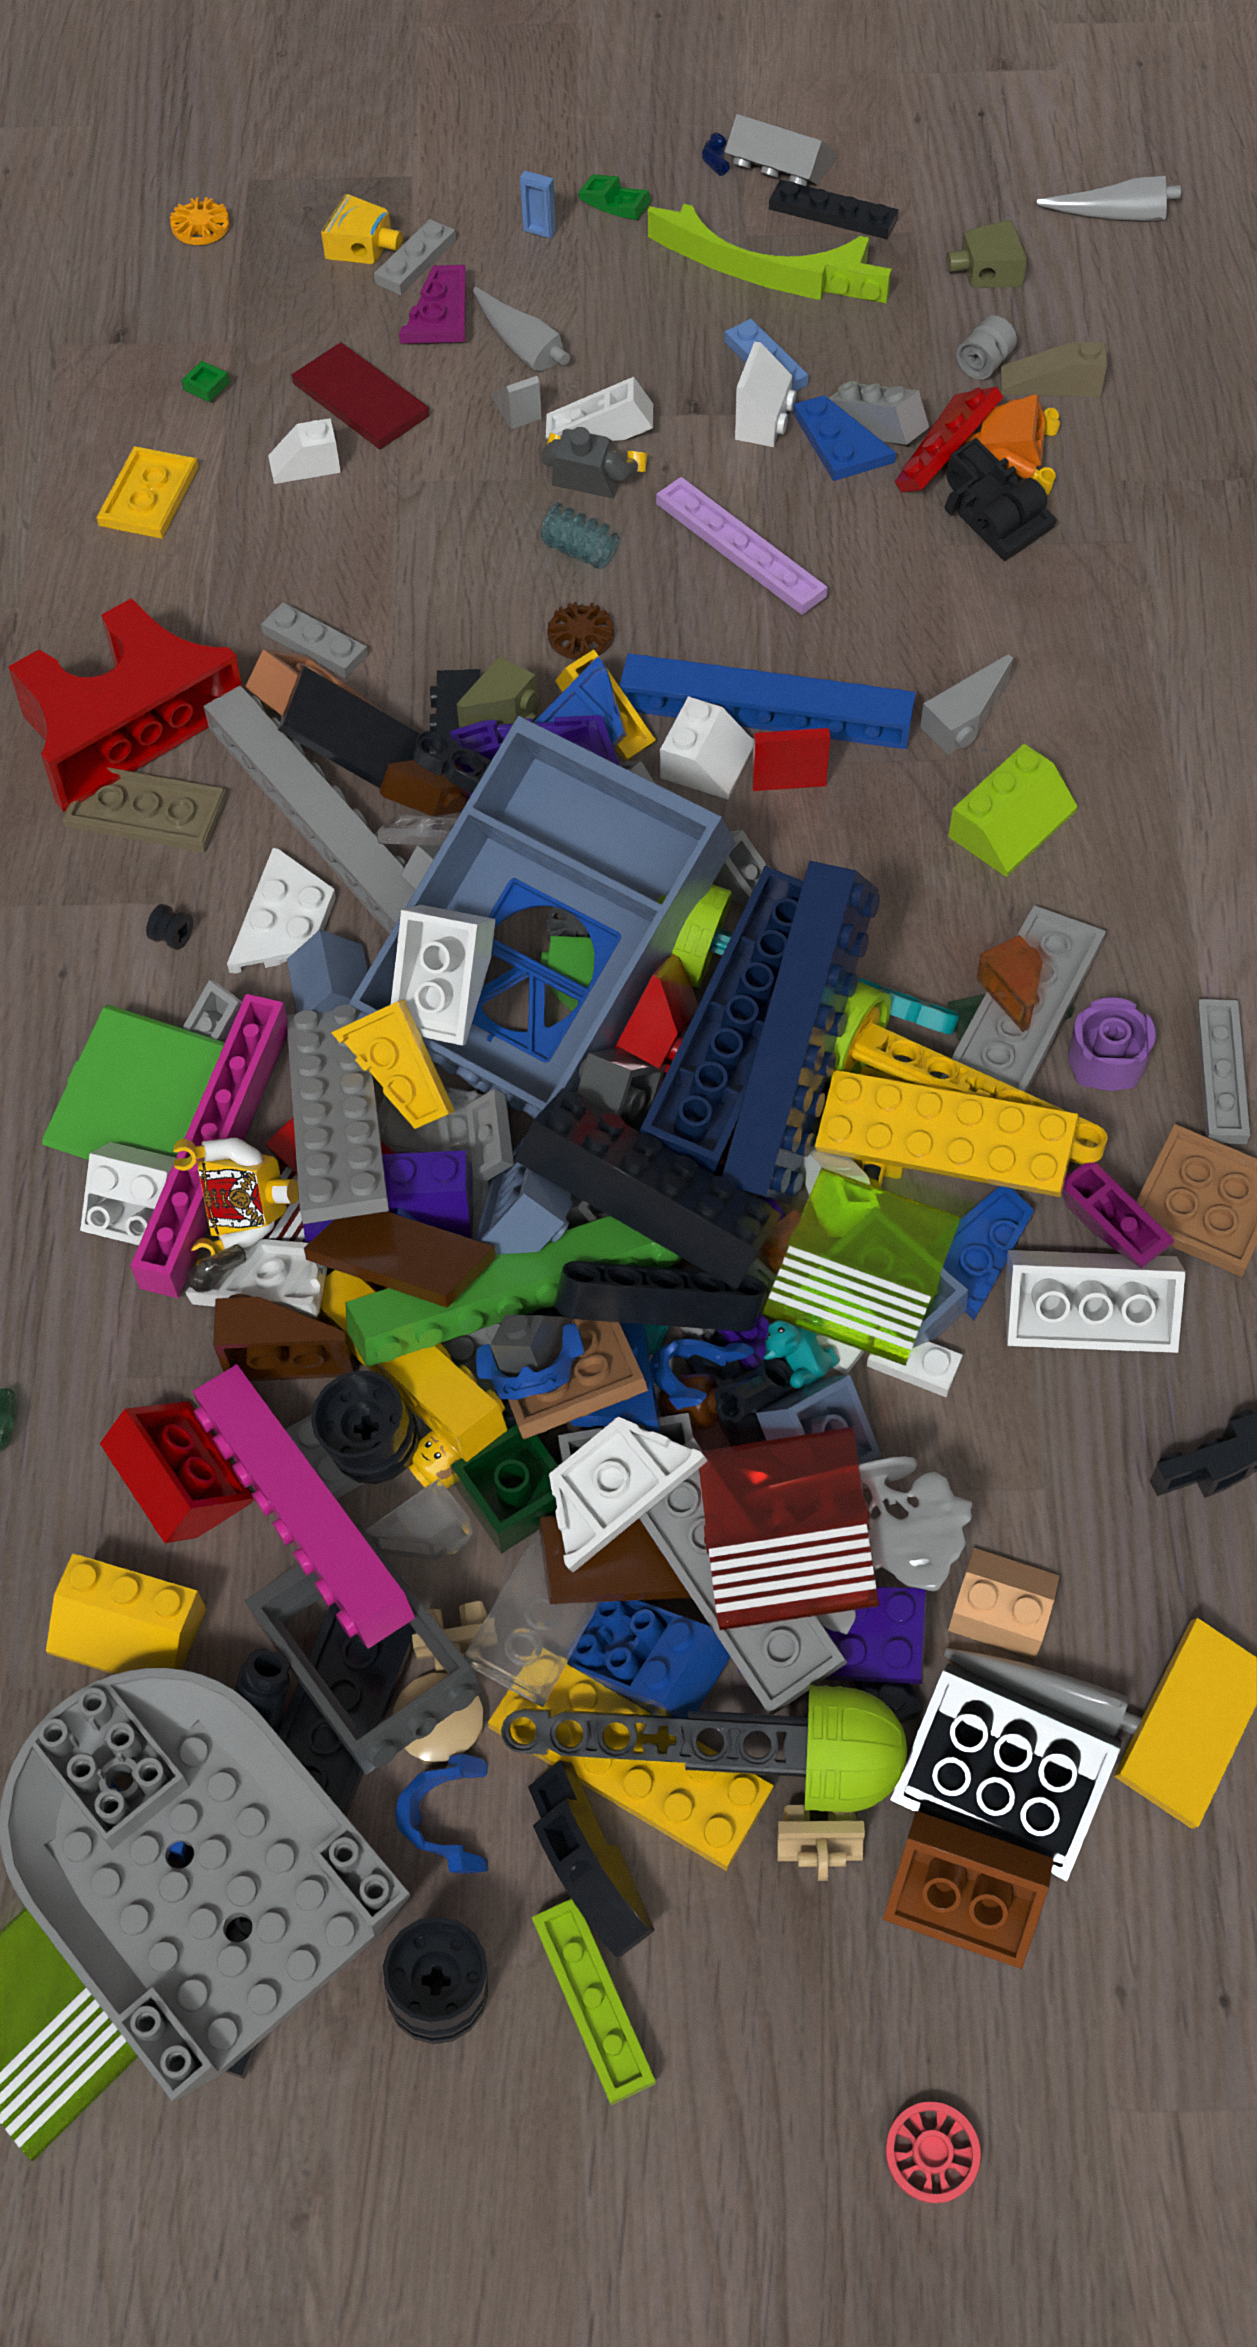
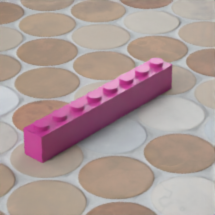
M245 994L184 1139L192 1141L195 1146H201L202 1141L239 1138L244 1141L288 1034V1019L283 1002ZM180 1151L176 1159L188 1158L191 1155L186 1151ZM197 1162L191 1169L185 1171L176 1169L174 1164L171 1168L130 1265L139 1289L178 1299L199 1251V1248L191 1251L192 1246L196 1240L204 1238L209 1226Z
M236 1364L193 1390L192 1392L199 1405V1408L193 1412L206 1433L211 1430L216 1432L217 1435L212 1439L225 1460L231 1457L235 1459L237 1463L233 1464L232 1468L245 1488L250 1485L254 1486L256 1491L251 1494L254 1501L265 1517L271 1513L275 1516L277 1520L272 1522V1525L284 1545L287 1546L292 1542L294 1543L297 1550L293 1552V1556L304 1574L308 1576L313 1572L319 1580L314 1582V1586L325 1604L329 1607L336 1603L341 1611L335 1615L349 1638L357 1634L367 1649L415 1619L403 1590L239 1366Z

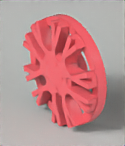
M922 2102L907 2108L893 2122L887 2135L885 2154L892 2178L900 2189L918 2201L938 2204L954 2200L971 2186L977 2176L981 2159L977 2134L968 2119L958 2110L947 2104ZM920 2112H936V2127L934 2130H926L923 2127ZM948 2115L955 2122L946 2136L939 2130ZM908 2118L921 2133L917 2139L903 2124ZM964 2130L971 2147L959 2150L953 2147L951 2138ZM896 2135L908 2139L912 2145V2150L907 2153L894 2152ZM954 2155L970 2159V2168L952 2163ZM912 2157L915 2166L900 2172L896 2163ZM947 2169L955 2170L964 2179L953 2190L945 2179V2171ZM921 2171L925 2176V2184L922 2191L914 2188L907 2182L913 2172ZM931 2175H939L941 2194H932Z

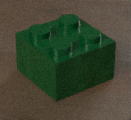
M517 1424L508 1429L468 1462L461 1458L450 1465L456 1489L501 1554L539 1530L540 1517L556 1516L557 1504L555 1496L552 1495L549 1473L557 1468L558 1465L537 1435L523 1439Z

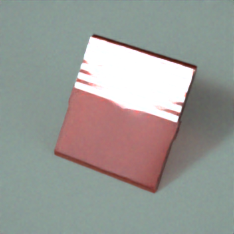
M853 1427L701 1451L708 1460L699 1468L706 1523L704 1526V1542L710 1557L719 1630L879 1606V1595L869 1530H871V1514L868 1510L867 1501L864 1500Z

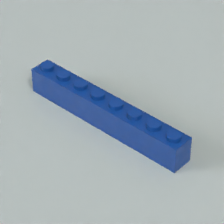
M627 653L619 686L637 713L677 718L689 696L723 707L741 727L768 731L829 728L830 739L907 749L916 693L901 689Z

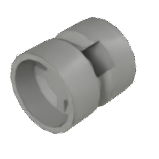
M995 315L985 317L957 348L956 357L961 369L968 376L975 379L983 380L990 377L1001 362L1016 347V332L1012 325L1002 317Z

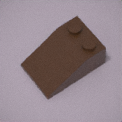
M234 1294L228 1298L215 1299L213 1346L223 1372L237 1364L249 1381L334 1378L354 1371L345 1331L261 1297Z

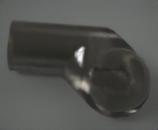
M235 1244L202 1260L198 1266L192 1267L187 1272L186 1282L188 1286L199 1293L211 1291L229 1270L246 1262L247 1257L244 1249L239 1244Z

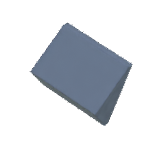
M318 930L287 958L296 1012L312 1010L316 1013L332 1011L340 1005L349 1004L368 972L362 944L323 930Z

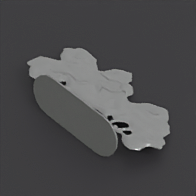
M905 1456L875 1460L758 1490L743 1500L744 1506L752 1511H774L767 1524L754 1525L764 1540L772 1539V1530L779 1525L782 1538L867 1524L868 1532L771 1547L770 1550L773 1553L869 1538L870 1546L779 1560L781 1566L871 1552L872 1560L787 1573L790 1579L873 1566V1571L883 1567L893 1573L905 1585L929 1591L939 1590L950 1573V1565L960 1557L963 1548L966 1546L962 1527L972 1518L970 1511L972 1502L954 1496L948 1479L937 1472L924 1473L914 1481L912 1488L907 1493L888 1488L885 1485L886 1483L902 1479L916 1470L918 1461L915 1458ZM866 1488L870 1489L873 1499L863 1513L852 1517H845L836 1511L833 1496ZM916 1496L919 1500V1506L913 1507L910 1505L907 1497ZM885 1498L888 1499L889 1505L896 1504L897 1501L908 1512V1516L900 1520L893 1517L887 1512L883 1500ZM821 1499L823 1503L821 1511L813 1514L805 1523H797L786 1510L788 1507ZM878 1506L881 1514L873 1520L871 1518L872 1509ZM871 1575L796 1586V1588L801 1592L872 1581ZM874 1589L805 1599V1601L823 1627L847 1635L856 1618V1607L864 1605L874 1592Z

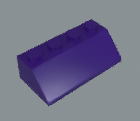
M466 1150L382 1154L389 1207L387 1212L394 1213L398 1207H401L421 1223L473 1239V1169ZM330 1220L303 1224L305 1243H310Z

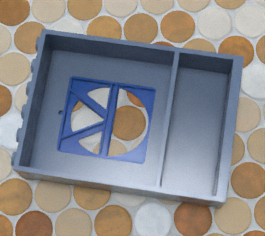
M518 716L405 909L425 905L495 919V929L508 917L528 908L540 906L559 908L574 915L587 929L594 948V971L590 985L586 988L493 938L491 955L514 968L482 987L465 1045L462 1046L422 1037L434 1065L453 1076L459 1075L467 1080L469 1085L485 1094L493 1089L505 1093L508 1107L518 1112H521L523 1109L525 1113L534 1117L533 1120L562 1088L569 1092L577 1093L581 1080L579 1078V1069L583 1060L590 1052L614 1049L652 975L672 954L686 919L701 898L707 894L736 843L723 818ZM662 895H667L662 905L656 902ZM400 917L349 1002L353 1008L360 1012L358 1020L391 1005ZM529 977L528 1030L526 1032L512 1031L493 1022L483 1011V1004ZM545 984L578 1001L577 1007L568 1016L550 1027H545L544 1025Z

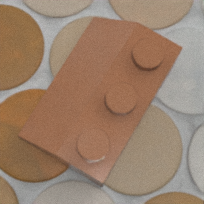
M263 649L245 686L246 689L257 696L263 707L277 711L281 715V720L298 673L306 666L377 708L308 655Z

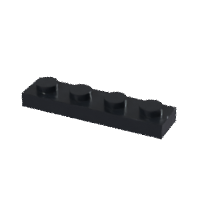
M780 180L769 199V210L888 240L898 220L899 209L828 192L824 189L800 185L792 181Z

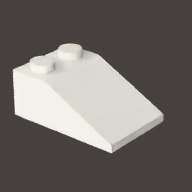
M425 905L401 910L391 1004L403 999L405 1000L421 1037L462 1046L466 1044L491 959L495 919Z

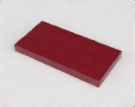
M342 342L291 374L292 382L295 386L379 450L429 417L428 406Z

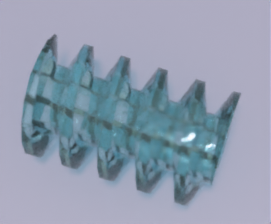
M556 502L550 508L544 519L541 531V538L546 546L556 547L559 552L568 553L572 558H579L583 563H591L597 569L606 567L611 561L619 540L617 533H613L610 536L611 528L609 524L603 523L598 528V519L591 518L587 522V516L584 513H579L575 517V510L570 507L564 510L563 504L560 502Z

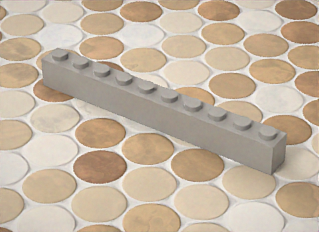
M240 685L204 705L209 730L386 932L390 934L401 916V910L405 909L416 890L401 876L407 865L400 856L394 857L388 850L387 843L378 832L373 833L367 827L362 813L358 809L352 810L348 806L343 793L336 785L330 786L319 765L315 762L311 764L305 758L304 751L296 740L290 741L284 733L278 731L280 722L275 717L269 718L265 713L262 703L255 695L250 696Z

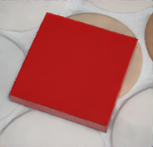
M829 728L754 733L752 760L753 791L825 787L830 749Z

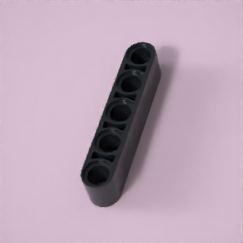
M571 1261L562 1268L554 1307L561 1315L572 1319L743 1332L753 1330L756 1327L767 1290L761 1280L750 1275H746L739 1287L735 1289L706 1271Z

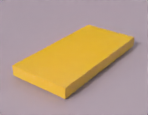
M1199 1618L1191 1620L1126 1749L1114 1777L1189 1828L1199 1827L1257 1705V1657Z

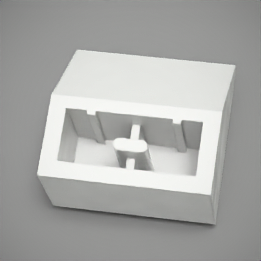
M112 1142L91 1152L89 1155L80 1231L139 1245L176 1158Z

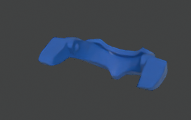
M575 1323L564 1325L562 1349L555 1362L541 1371H534L530 1366H525L517 1377H508L502 1374L495 1363L490 1344L478 1347L476 1354L477 1376L479 1379L492 1380L500 1399L517 1400L556 1390L569 1382L574 1359L585 1353L580 1329Z
M694 1339L674 1340L657 1349L652 1356L650 1363L654 1384L670 1396L668 1399L677 1410L696 1406L704 1401L706 1393L698 1389L687 1388L677 1379L669 1366V1360L672 1357L679 1356L683 1359H688L692 1355H698L721 1366H725L729 1362L749 1357L756 1350L745 1343H729L724 1347H719Z
M467 1754L450 1756L448 1766L445 1769L419 1773L399 1795L395 1812L397 1827L418 1849L445 1856L448 1860L449 1871L460 1874L488 1871L487 1859L472 1853L463 1852V1845H439L427 1840L419 1830V1824L421 1823L419 1804L426 1793L442 1783L461 1778L485 1777L487 1775V1762Z

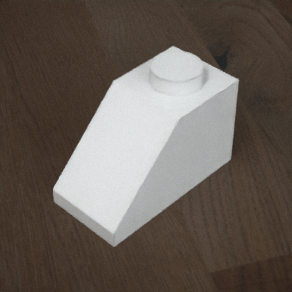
M331 418L296 424L268 455L274 484L341 473Z

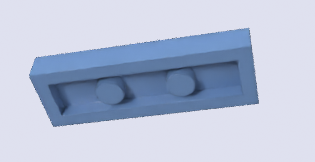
M752 319L724 331V342L745 363L754 341L760 342L792 375V390L797 391L808 385L809 375Z

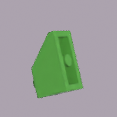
M550 936L549 951H542L541 964L588 988L594 971L592 940L589 937ZM549 986V990L571 1011L577 1007V1000Z

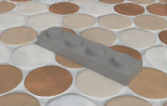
M1198 999L1196 1021L1205 1136L1219 1143L1247 1144L1250 1138L1238 1000Z

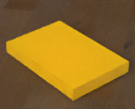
M134 446L96 517L98 525L163 539L199 468L197 458Z

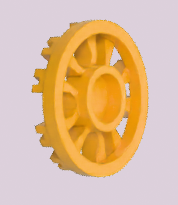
M196 197V200L190 198L191 203L184 206L179 203L178 207L174 208L175 213L171 212L170 225L172 233L179 241L186 244L206 245L221 239L230 227V219L226 207H224V204L218 205L214 203L213 198L208 200V197H205L204 201H200L199 197ZM194 234H195V235H202V237H192V236H193Z

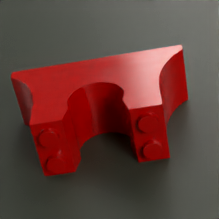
M130 598L101 614L115 667L111 671L95 677L74 676L66 672L60 666L57 659L40 649L8 666L23 717L46 741L41 757L55 803L65 812L67 807L76 800L80 803L94 795L101 787L111 785L121 779L119 774L112 773L106 767L133 772L209 728L204 705L236 687L242 686L236 654L229 647L199 645L175 636L155 622Z

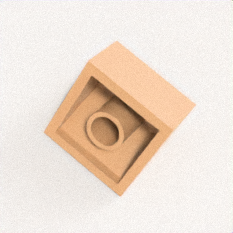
M973 1547L948 1631L1035 1660L1043 1642L1060 1575Z

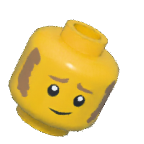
M431 1429L420 1438L417 1450L408 1468L428 1491L433 1487L439 1491H446L454 1485L450 1465L460 1460L461 1457Z

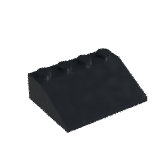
M948 1663L941 1673L906 1760L902 1777L896 1785L891 1801L913 1811H919L1054 1858L1051 1874L1067 1881L1121 1749L1122 1740Z

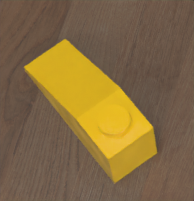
M594 649L565 667L557 677L555 682L562 692L599 657ZM607 669L627 734L613 749L627 761L656 740Z

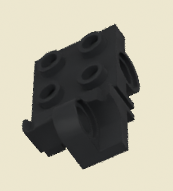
M974 438L953 452L949 458L946 477L954 491L949 494L944 508L950 516L956 510L959 511L958 515L1003 561H1006L1054 528L1057 519L1046 508L1047 495L1037 480L1026 478L1020 482L1014 476L1017 470L1014 466L1006 470L1008 464L1006 458L999 461L977 438Z

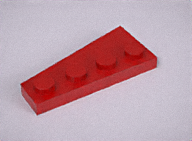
M997 386L985 389L978 387L969 392L954 394L894 481L901 492L922 490L949 460L951 454L958 450L1003 399Z

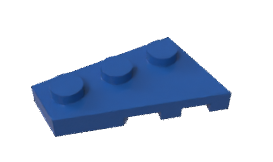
M999 1186L923 1250L968 1289L967 1310L965 1312L973 1320H975L1007 1262L1008 1250L1014 1249L1034 1212V1209L1012 1188Z

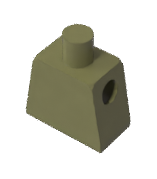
M1012 219L967 230L963 234L961 250L950 251L946 254L948 272L965 270L969 284L974 288L1023 287L1027 259Z

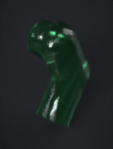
M8 1388L0 1389V1452L10 1445L16 1420V1394Z

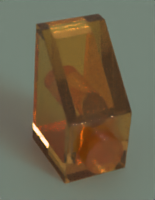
M1018 935L981 953L976 979L1019 1029L1024 1032L1030 1027L1043 960L1039 952L1034 947H1030Z

